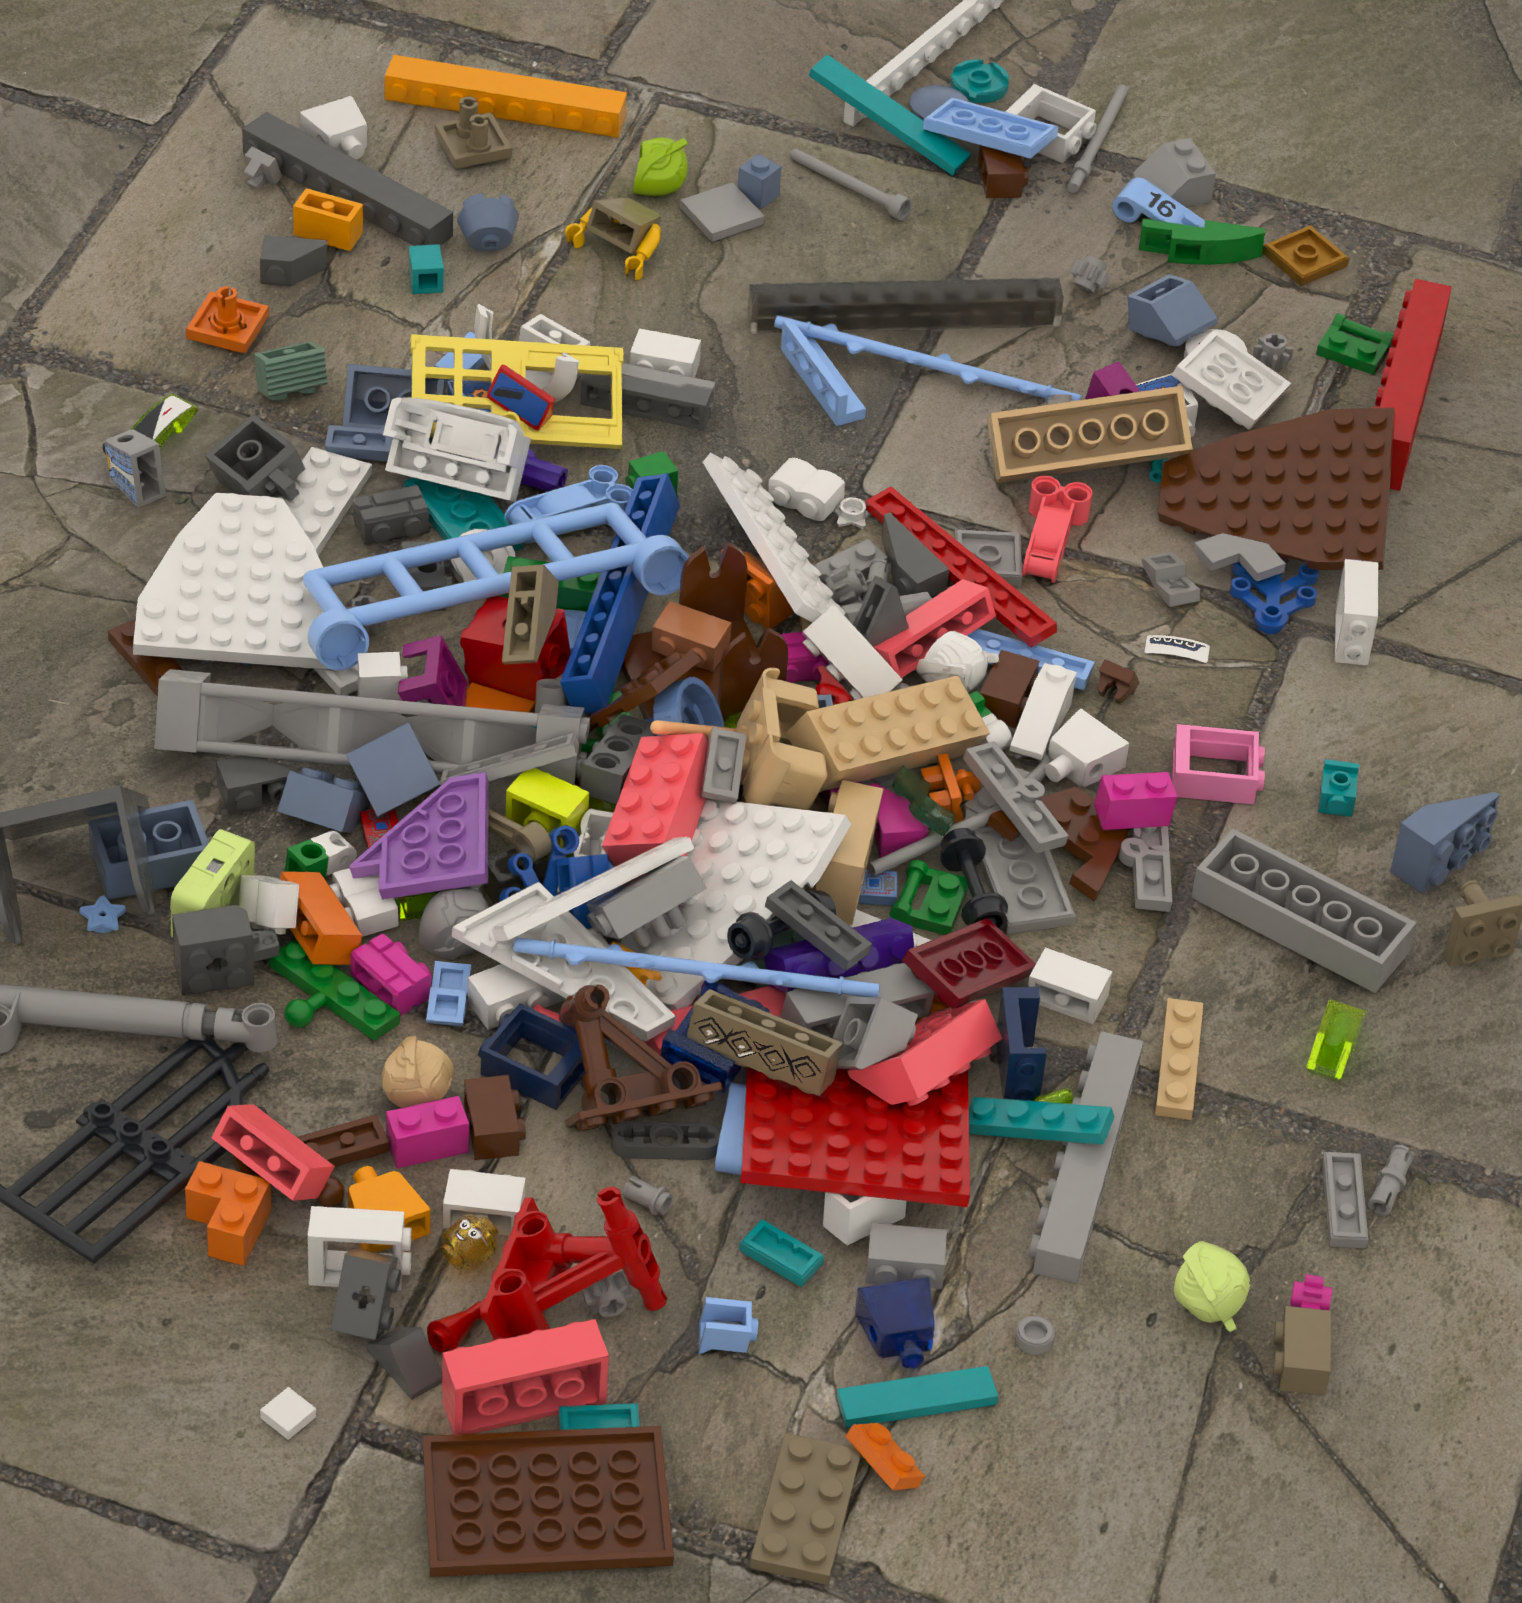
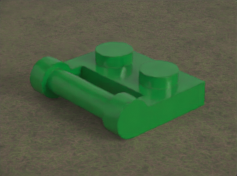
M1337 313L1331 326L1319 342L1316 355L1374 375L1389 353L1390 347H1392L1394 332L1386 330L1384 333L1347 320L1346 315ZM1344 332H1347V333H1350V334H1352V335H1355V336H1358V337L1367 339V340H1369V341H1365V340H1362V339H1360V338H1357V337L1348 335V334H1346V333H1344Z
M912 860L906 870L907 880L899 900L892 905L889 913L890 917L912 927L942 935L951 933L969 889L965 877L929 868L921 860ZM920 883L929 885L921 909H912L911 905Z

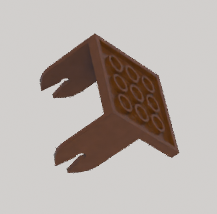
M726 541L718 563L720 568L717 572L709 573L711 569L704 545L684 563L680 579L679 604L731 622L730 644L724 650L721 661L714 672L693 666L676 680L696 677L702 680L712 691L718 702L724 726L737 724L765 669L778 668L780 675L777 679L786 681L789 654L785 639L778 632L770 628L766 629L758 650L744 621L748 568L746 557L737 546ZM652 631L634 634L631 638L621 666L627 682L639 677L641 672L657 661L660 662L668 657L651 650ZM655 696L638 706L644 720L653 718Z

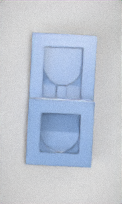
M435 961L426 1023L463 1026L467 1006L468 977L471 976V964Z

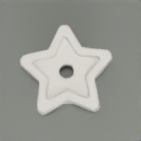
M854 497L842 500L840 505L832 511L838 516L837 525L839 527L854 525L864 529L866 525L865 519L871 516L866 511L865 503L861 499Z

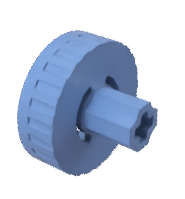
M696 677L674 681L656 695L653 705V718L644 720L650 723L660 720L724 727L722 713L714 694L702 680Z

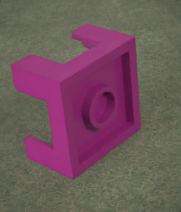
M442 635L404 644L402 650L404 658H414L426 654L427 657L425 674L399 681L398 694L402 701L417 702L428 699L433 704L465 707L468 682Z

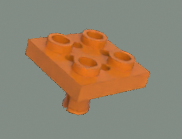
M223 286L217 292L210 291L187 326L186 339L246 354L269 317V306L237 298V290L233 287L231 288V296H229V286Z

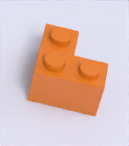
M199 1161L185 1188L186 1218L208 1224L207 1241L209 1257L245 1266L272 1211L271 1184L260 1177Z

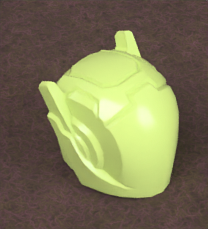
M1205 1241L1197 1242L1183 1255L1185 1262L1181 1266L1174 1284L1176 1301L1202 1321L1209 1323L1222 1321L1231 1333L1237 1329L1232 1317L1242 1307L1249 1292L1250 1279L1247 1269L1234 1254L1226 1249Z

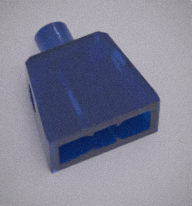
M929 1277L857 1289L855 1314L876 1354L882 1358L899 1356L901 1364L905 1368H915L921 1365L924 1361L922 1352L932 1349L935 1329Z

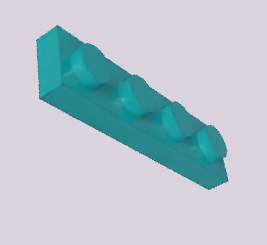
M974 1097L969 1107V1134L1104 1144L1115 1117L1112 1107Z

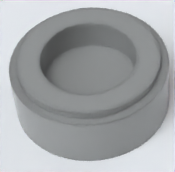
M1026 1317L1017 1325L1016 1344L1022 1351L1028 1354H1044L1053 1346L1055 1329L1051 1322L1043 1317Z

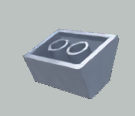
M348 364L343 426L381 429L386 424L391 399L411 397L412 370ZM425 378V394L446 395L448 379Z

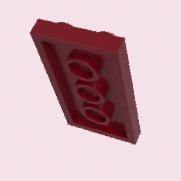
M988 918L911 948L902 959L911 969L913 975L925 982L936 993L938 999L952 1009L1029 977L1036 965Z

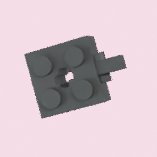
M254 414L205 455L216 479L234 494L269 497L279 494L289 502L300 494L293 480L305 470V466L297 450L286 438Z
M237 905L172 914L174 965L182 996L254 985V962L279 956V941L276 931H252L247 911Z

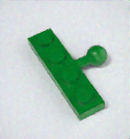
M296 939L279 949V956L270 958L269 966L311 996L307 1000L294 999L286 1005L284 1017L290 1026L294 1028L307 1026L313 1019V1012L322 1006L329 1008L374 1041L400 1024V1012L335 966L330 964H313Z

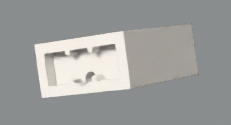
M1035 84L1006 111L1007 113L1033 120L1039 116L1070 129L1065 136L1058 133L1053 141L1038 152L1060 163H1064L1072 154L1075 155L1079 151L1080 146L1086 140L1092 138L1097 127L1096 123H1094L1096 110Z
M1345 559L1336 603L1335 662L1368 666L1378 619V562Z
M311 1206L308 1229L309 1285L339 1286L344 1254L348 1251L328 1250L327 1241L393 1245V1254H380L398 1257L396 1269L401 1270V1280L398 1290L401 1291L403 1275H410L411 1252L404 1251H410L412 1229L404 1227V1212Z

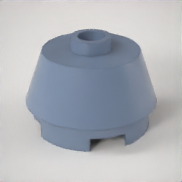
M480 193L463 201V209L458 215L457 222L472 248L479 251H496L505 248L512 242L519 213L515 209L514 201L510 197L500 194V199L484 198V193Z

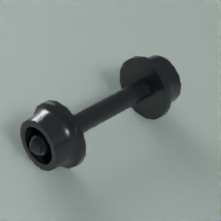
M957 828L948 832L941 840L940 860L945 868L951 871H962L972 896V899L962 909L961 916L965 925L969 926L988 918L1000 930H1003L1007 924L1008 904L1000 894L985 893L975 867L986 854L983 840L975 836L974 832L968 828Z
M805 889L807 893L836 915V907L829 894L821 890ZM750 911L741 914L736 922L729 927L727 941L732 952L739 958L759 960L767 957L771 952L773 936L789 930L791 927L780 918L766 922L761 915Z

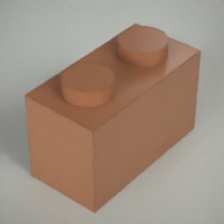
M669 601L652 627L651 650L664 656H669L676 651L681 654L693 649L701 660L695 667L714 672L721 661L724 650L730 644L731 622Z

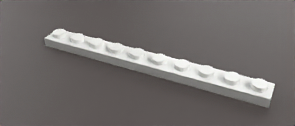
M963 0L871 76L867 82L888 97L891 96L895 91L900 90L913 76H917L925 66L934 62L937 56L944 50L949 49L961 36H965L974 25L982 22L985 16L992 10L997 9L1004 0ZM845 102L844 123L855 126L863 118H867L866 115Z

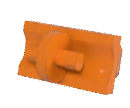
M948 753L937 755V766L921 769V781L925 792L942 788V791L928 793V802L932 816L950 813L953 823L963 821V814L960 808L962 798L972 800L975 796L974 794L979 791L981 782L974 772H967L965 769L958 770L955 776Z

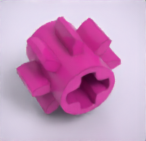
M1305 1274L1304 1282L1294 1281L1290 1306L1329 1310L1332 1288L1323 1286L1324 1277Z

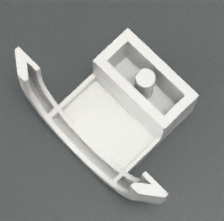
M480 304L476 307L475 338L492 339L491 331L494 312ZM539 314L520 328L519 341L590 346V341L542 314ZM562 353V356L556 357L554 372L526 370V379L554 397L555 402H558L572 391L576 379L583 374H578L579 360L566 353ZM481 354L488 369L491 371V355Z

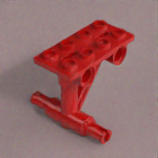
M606 1187L596 1197V1201L606 1218L604 1230L607 1236H572L571 1233H555L547 1215L539 1211L533 1197L524 1198L519 1212L515 1215L514 1226L509 1239L504 1243L503 1254L498 1267L493 1271L491 1285L486 1298L482 1300L480 1305L481 1318L486 1323L493 1340L521 1336L536 1330L551 1329L543 1313L544 1310L623 1269L629 1285L638 1289L647 1310L655 1311L665 1306V1300H668V1297L659 1282L661 1270L651 1250L649 1237L647 1234H644L635 1213L626 1208L618 1188Z

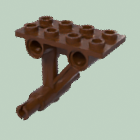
M600 984L596 986L586 985L575 994L568 996L563 1002L559 1013V1020L570 1027L576 1028L586 1073L583 1075L586 1091L581 1098L583 1111L577 1112L566 1119V1127L577 1126L578 1132L598 1128L600 1127L599 1125L607 1123L606 1119L610 1118L613 1119V1124L635 1120V1117L642 1116V1112L647 1110L649 1117L669 1113L672 1109L678 1108L680 1103H684L685 1109L706 1105V1102L714 1100L713 1094L723 1089L721 1082L702 1086L699 1072L693 1064L678 1062L671 1065L605 1010L610 994L604 986ZM604 1038L645 1072L617 1078L615 1068L611 1069ZM672 1076L679 1081L680 1089L674 1086ZM600 1091L608 1096L609 1105L601 1100Z

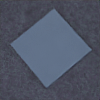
M409 722L346 754L378 818L440 787L439 780Z

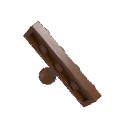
M377 1114L297 1137L335 1167L389 1152L390 1144ZM234 1156V1166L238 1172L263 1178ZM330 1176L319 1197L316 1199L317 1202L324 1207H335L340 1204L345 1195V1189L341 1181Z

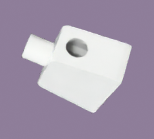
M352 96L300 112V130L356 160L364 155L365 148L367 147V124Z
M1080 709L1052 736L1048 752L1051 762L1045 766V773L1053 782H1059L1064 777H1067L1079 787H1087L1101 780L1102 775H1112L1126 767L1129 742L1083 709Z

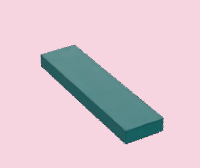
M989 1366L837 1389L836 1396L846 1428H850L855 1424L882 1423L997 1405L998 1394Z

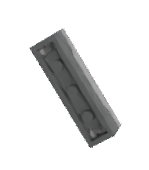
M626 363L622 364L623 414L699 430L705 429L714 407L715 382ZM584 374L581 380L580 405L611 411V376Z

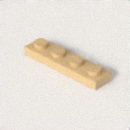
M1173 998L1167 999L1155 1115L1192 1120L1204 1004L1202 1002Z

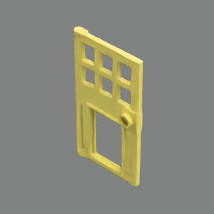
M411 334L412 398L440 401L469 408L490 409L493 414L517 421L524 431V436L531 438L530 444L610 449L622 448L623 348ZM426 351L453 352L454 368L426 367ZM463 353L491 355V371L463 369ZM566 353L579 360L578 374L611 376V419L552 415L539 431H536L522 422L516 413L506 411L488 398L463 396L462 380L485 381L492 384L502 364L525 379L526 370L554 372L556 357ZM425 378L454 380L453 396L425 394ZM433 422L430 438L434 436L437 422Z

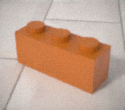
M282 871L281 880L299 884L296 928H290L311 962L313 964L351 965L352 951L360 947L362 934L320 872Z

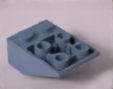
M1493 792L1422 806L1401 822L1390 872L1422 894L1434 885L1439 886L1442 884L1449 873L1456 868L1461 869L1471 856L1478 851L1483 852L1491 843V830L1498 816L1496 809L1500 795Z

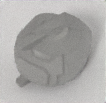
M482 884L443 890L430 899L420 920L418 942L425 951L437 957L451 960L477 951L453 938L452 927L489 908L487 901L479 891V887Z

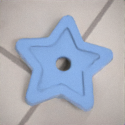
M100 896L94 905L83 906L79 909V913L88 919L87 930L97 933H108L118 930V918L127 911L124 905L111 904L105 896Z

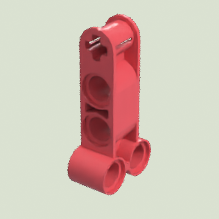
M1039 476L1032 481L1029 512L1036 517V521L1026 551L1022 577H1026L1028 574L1051 579V583H1055L1071 526L1083 525L1089 520L1092 489L1088 485L1081 482H1073L1062 487L1058 480L1050 476Z

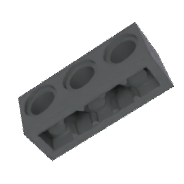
M621 714L614 725L607 727L603 739L600 742H595L589 757L581 760L577 772V778L581 779L580 788L588 791L590 797L617 805L641 737L657 736L650 729L651 723Z

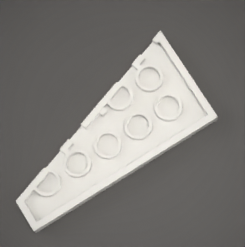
M539 882L452 927L453 938L566 999L586 985L596 986L600 984L604 986L610 994L605 1010L644 1041H648L675 1024L676 1016L625 966L589 961L573 966L570 965L566 958L554 957V959H550L549 956L514 952L516 937L549 942L556 940L557 943L606 948L569 911L510 940L496 941L491 930L493 926L554 897Z

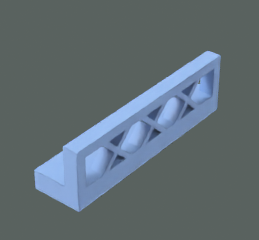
M792 318L783 320L781 351L835 425L839 426L865 419L866 408L816 340L809 336L806 338Z

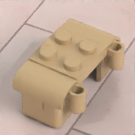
M767 668L763 671L737 722L735 731L747 734L741 772V784H743L744 790L741 802L809 810L827 778L825 755L787 745L791 742L786 732L807 711L819 709L817 692L810 687L778 680L780 670L778 668Z

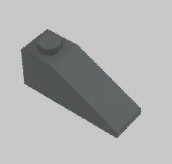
M890 512L885 514L882 542L886 556H888V564L890 563L892 567L890 572L893 584L897 587L899 595L904 596L928 592L930 597L934 598L947 590L949 568Z

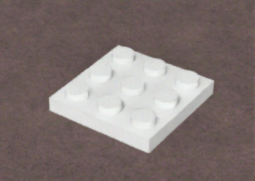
M1213 330L1183 359L1172 373V376L1178 379L1184 387L1192 389L1205 398L1211 406L1219 408L1229 415L1235 423L1249 430L1286 393L1291 385L1285 378L1216 330Z

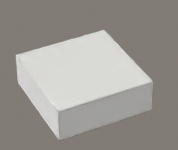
M289 1387L260 1409V1418L288 1440L317 1417L316 1408Z

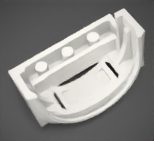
M412 397L391 399L383 435L393 438L385 471L516 502L531 438L524 436V431L517 421L490 412L440 401ZM437 420L432 444H430L429 437L432 425Z

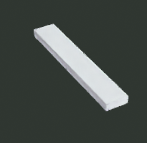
M687 836L673 838L493 926V929H491L496 941L510 940L695 849L692 841Z

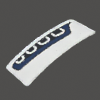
M1147 636L1144 652L1146 654L1176 655L1207 663L1210 646L1181 637Z

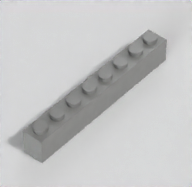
M1101 1031L1097 1045H1089L1085 1065L1090 1066L1089 1072L1082 1070L1077 1092H1081L1082 1096L1081 1098L1074 1097L1072 1104L1112 1107L1115 1118L1104 1144L1062 1141L1061 1145L1067 1147L1065 1152L1058 1151L1053 1173H1058L1057 1180L1050 1178L1045 1200L1050 1201L1049 1207L1042 1206L1039 1214L1037 1228L1042 1229L1041 1235H1033L1030 1245L1029 1256L1035 1258L1033 1273L1078 1283L1139 1069L1144 1041Z

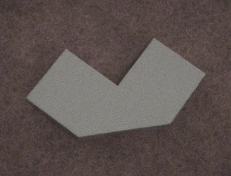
M1224 533L1194 543V553L1210 571L1239 562L1257 582L1283 573L1286 563L1267 543Z

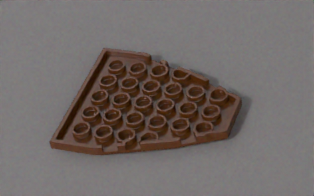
M1394 408L1328 409L1235 434L1195 449L1189 454L1163 462L1158 504L1159 521L1171 526H1179L1183 531L1193 535L1196 531L1210 537L1224 533L1267 543L1284 562L1289 563L1290 559L1307 563V568L1314 570H1343L1345 559L1378 562V570H1383L1395 410Z

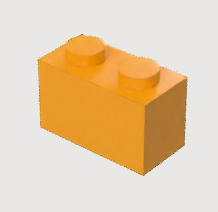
M306 188L293 205L294 235L305 239L327 240V245L351 251L363 234V204Z

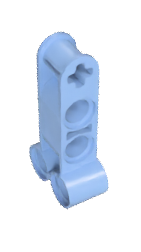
M597 465L589 470L588 480L514 502L506 510L505 521L509 525L607 503H616L625 512L633 489L623 484H617L618 473L615 469L607 465Z

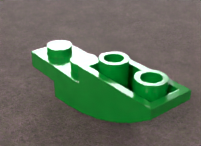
M1143 219L1138 250L1168 254V262L1195 265L1236 263L1262 256L1266 229L1205 220L1204 227Z

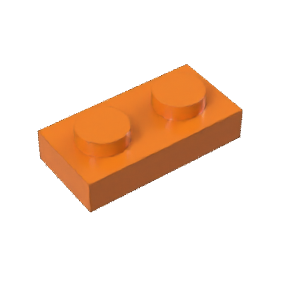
M879 1423L852 1425L845 1437L892 1490L918 1488L925 1478V1475L915 1465L913 1457L903 1451L891 1438L889 1430Z

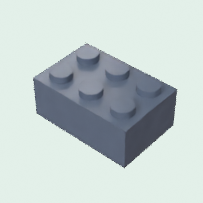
M193 800L138 811L154 891L176 886L209 843ZM119 815L88 821L90 852L106 898L112 900L136 895Z

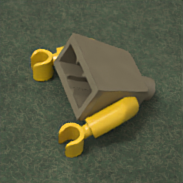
M629 198L596 200L593 206L580 218V224L573 223L566 227V240L568 243L573 239L574 247L580 248L585 244L584 232L589 230L631 254L635 253L636 256H630L625 261V276L630 270L635 269V280L637 281L643 277L644 260H649L660 242L662 230L659 224L661 216L655 210L649 209Z

